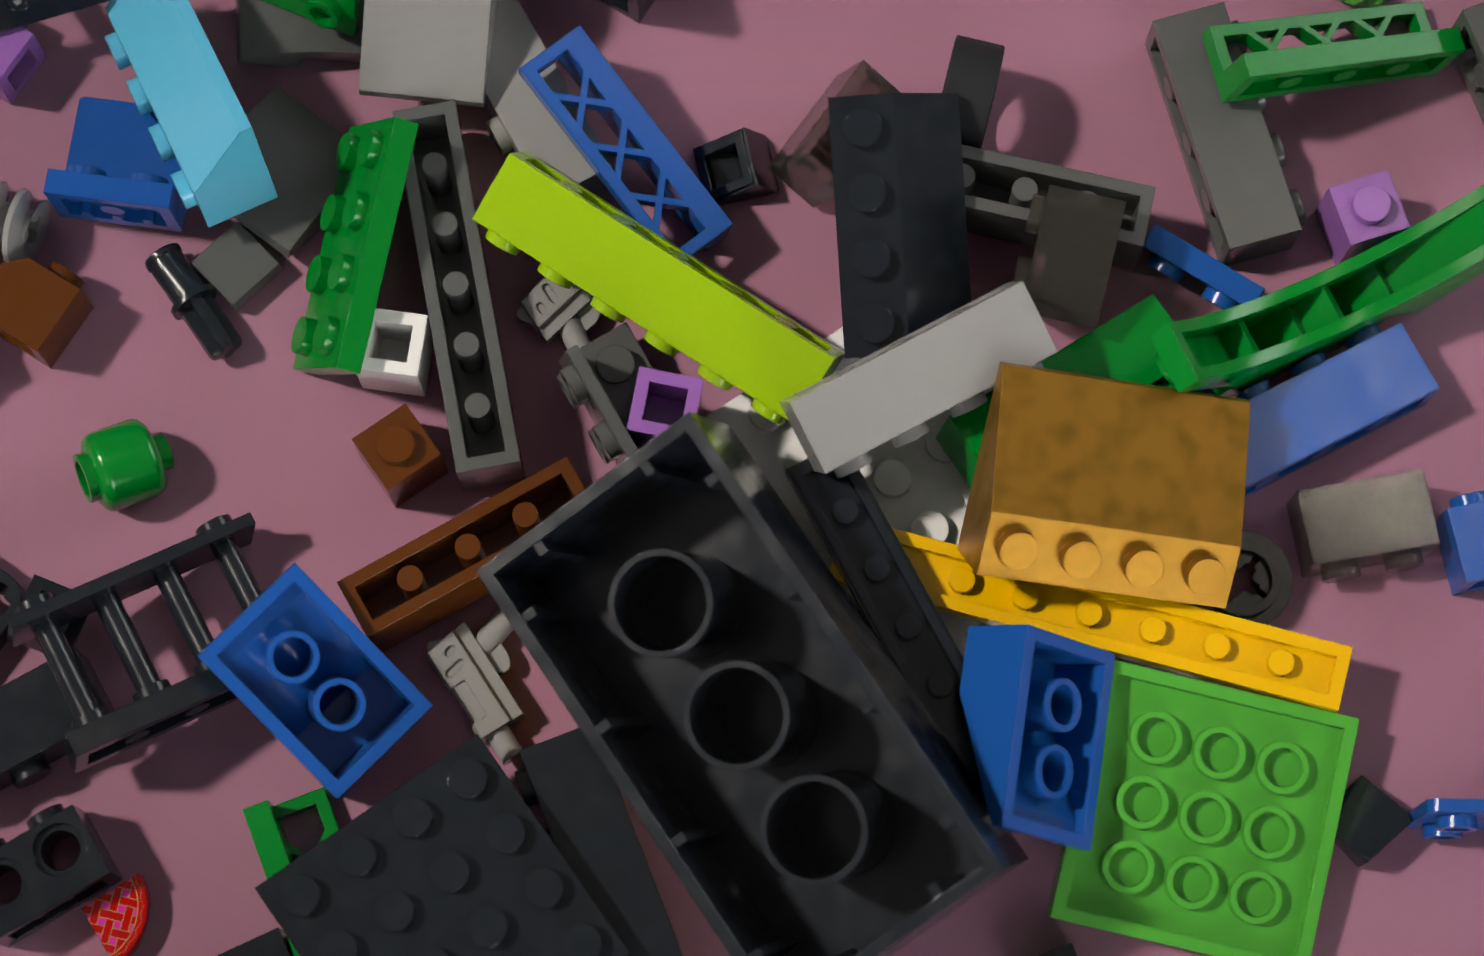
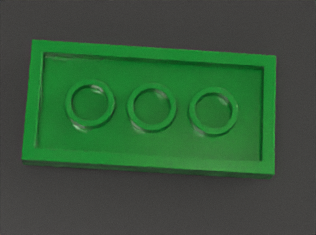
M391 117L350 127L349 133H345L342 136L334 159L335 168L340 170L335 192L325 201L320 217V228L325 231L320 255H316L313 258L306 276V290L311 292L306 315L298 320L292 335L291 350L296 354L294 370L313 375L361 373L419 124L398 117Z

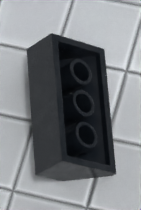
M883 93L828 97L845 358L866 357L971 302L958 93Z

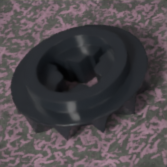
M1243 530L1242 546L1235 574L1242 567L1246 568L1251 560L1254 561L1256 565L1251 571L1253 575L1249 583L1256 589L1255 594L1252 595L1249 592L1243 591L1237 598L1233 597L1230 603L1227 602L1226 608L1204 605L1196 606L1265 625L1270 624L1284 611L1292 594L1293 576L1288 559L1282 550L1267 537L1256 532Z

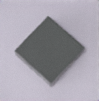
M238 221L191 262L194 269L209 284L213 285L215 290L236 312L282 271L280 264Z

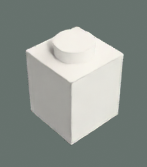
M375 309L361 373L357 374L362 388L425 397L434 346L428 315Z

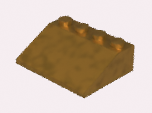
M1000 362L957 547L958 551L977 575L1226 608L1242 546L1251 403L1247 399L1196 391L1178 393L1176 388Z

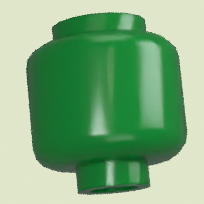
M128 419L90 432L81 442V453L73 456L75 472L85 497L90 503L99 501L109 511H119L161 495L166 487L165 471L174 468L173 455L164 434L159 432L152 435L148 427L137 419Z

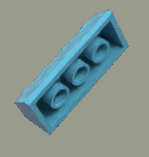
M110 0L105 10L115 32L104 36L119 70L121 71L131 66L136 76L126 81V84L141 116L153 112L158 124L148 127V130L163 162L175 158L180 167V171L170 176L186 210L198 205L209 228L277 198V192L252 126L189 0Z

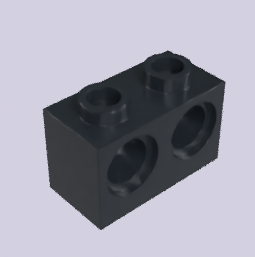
M62 804L52 805L38 812L27 821L26 824L29 830L7 843L4 838H0V877L7 872L17 871L22 881L21 891L17 898L8 904L0 905V945L6 947L14 945L123 880L87 813L73 804L65 809ZM67 837H76L80 844L78 860L68 869L57 870L52 861L55 846Z

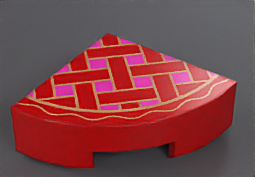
M137 873L81 908L109 956H132L138 949L148 923L151 905L150 892L143 875Z

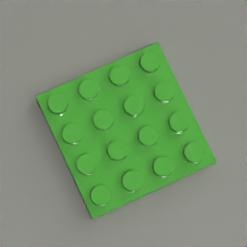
M1114 660L1091 851L1078 850L1061 845L1046 917L1211 956H1311L1360 719Z

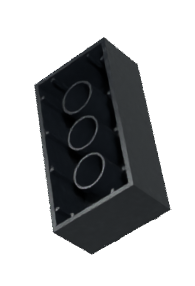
M688 412L476 570V573L730 956H890L1029 859L1010 831L991 826L983 791L730 425Z

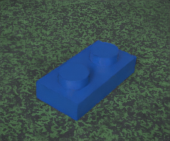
M1154 224L1144 241L1143 249L1153 254L1147 263L1148 266L1177 283H1180L1186 274L1207 286L1201 297L1222 310L1259 298L1264 292L1265 288L1157 224Z

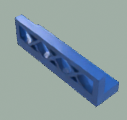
M580 25L519 68V75L628 216L665 238L659 230L662 208L674 210L694 235V238L680 247V249L691 256H694L703 248L706 252L726 238L733 223ZM559 60L579 86L580 95L575 96L553 92L540 73ZM564 106L578 108L576 121ZM585 109L599 112L619 138L618 146L591 142L582 130ZM602 155L616 157L614 170ZM624 158L636 160L656 186V196L634 193L628 190L621 180ZM641 205L654 207L653 220Z

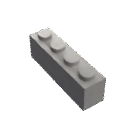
M499 0L485 97V106L492 116V119L486 121L485 124L493 142L502 155L510 151L512 153L529 152L598 196L608 189L519 75L520 67L546 50L543 42L518 0ZM555 63L540 73L553 92L573 95ZM564 106L576 121L578 108ZM584 115L582 130L591 142L601 143ZM602 155L614 170V165L609 156Z
M1008 282L779 402L814 471L826 474L833 470L836 477L841 478L871 463L873 460L868 451L891 440L894 447L897 448L922 437L930 431L926 421L949 409L954 418L984 404L988 400L984 390L995 385L1000 362L1044 368L1041 360L1057 353L1058 350L1024 282Z

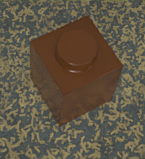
M406 403L352 438L360 457L396 508L449 473L441 453Z

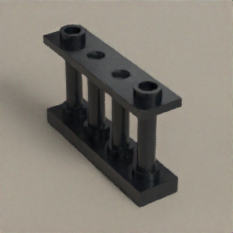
M250 512L233 520L229 514L215 517L198 527L195 531L196 536L55 597L52 596L51 592L34 595L18 604L15 608L16 613L8 616V638L13 648L34 638L37 639L76 718L71 724L73 730L65 733L64 752L75 774L238 700L197 657L214 638L181 574L216 559L242 611H244L263 593L241 551V548L251 544L256 522ZM156 585L197 663V666L193 669L195 675L173 685L170 684L168 679H160L121 601ZM96 611L137 691L132 697L133 703L111 713L108 707L99 706L61 629L62 626Z

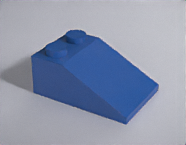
M293 563L197 655L298 762L337 799L433 706L296 563Z
M1029 624L968 626L959 692L991 826L1070 848L1091 851L1115 660L1114 653Z

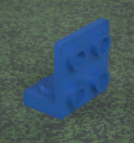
M82 97L79 100L66 170L48 168L43 191L60 217L177 232L183 231L186 208L170 176L180 171V167L175 158L163 162L148 130V127L158 124L153 112L141 116L136 104L132 102L93 97Z

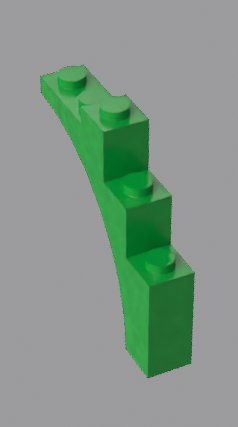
M1484 185L1403 232L1311 277L1228 309L1196 318L1168 322L1148 335L1157 352L1155 358L1159 371L1169 383L1175 386L1178 393L1212 389L1216 395H1236L1262 381L1268 380L1305 356L1321 352L1323 354L1333 353L1344 346L1345 341L1353 335L1372 325H1378L1393 315L1419 313L1484 273Z

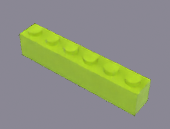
M529 152L509 153L472 217L474 221L488 229L484 237L493 245L513 255H518L519 251L522 250L540 262L537 271L545 278L567 289H570L572 284L577 285L594 296L590 304L597 311L617 322L623 323L626 317L647 330L643 338L653 347L674 357L677 356L679 351L700 364L697 372L705 380L727 391H730L734 385L754 398L751 407L756 412L779 425H784L785 421L788 420L779 401L833 374L844 357V352Z

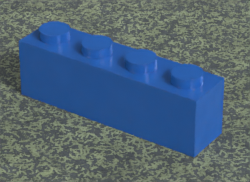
M1402 323L1381 332L1377 324L1372 325L1346 340L1344 343L1347 348L1346 351L1328 360L1322 352L1317 353L1290 369L1289 372L1293 378L1273 388L1267 380L1262 381L1235 397L1247 399L1251 403L1245 497L1424 406L1440 387Z

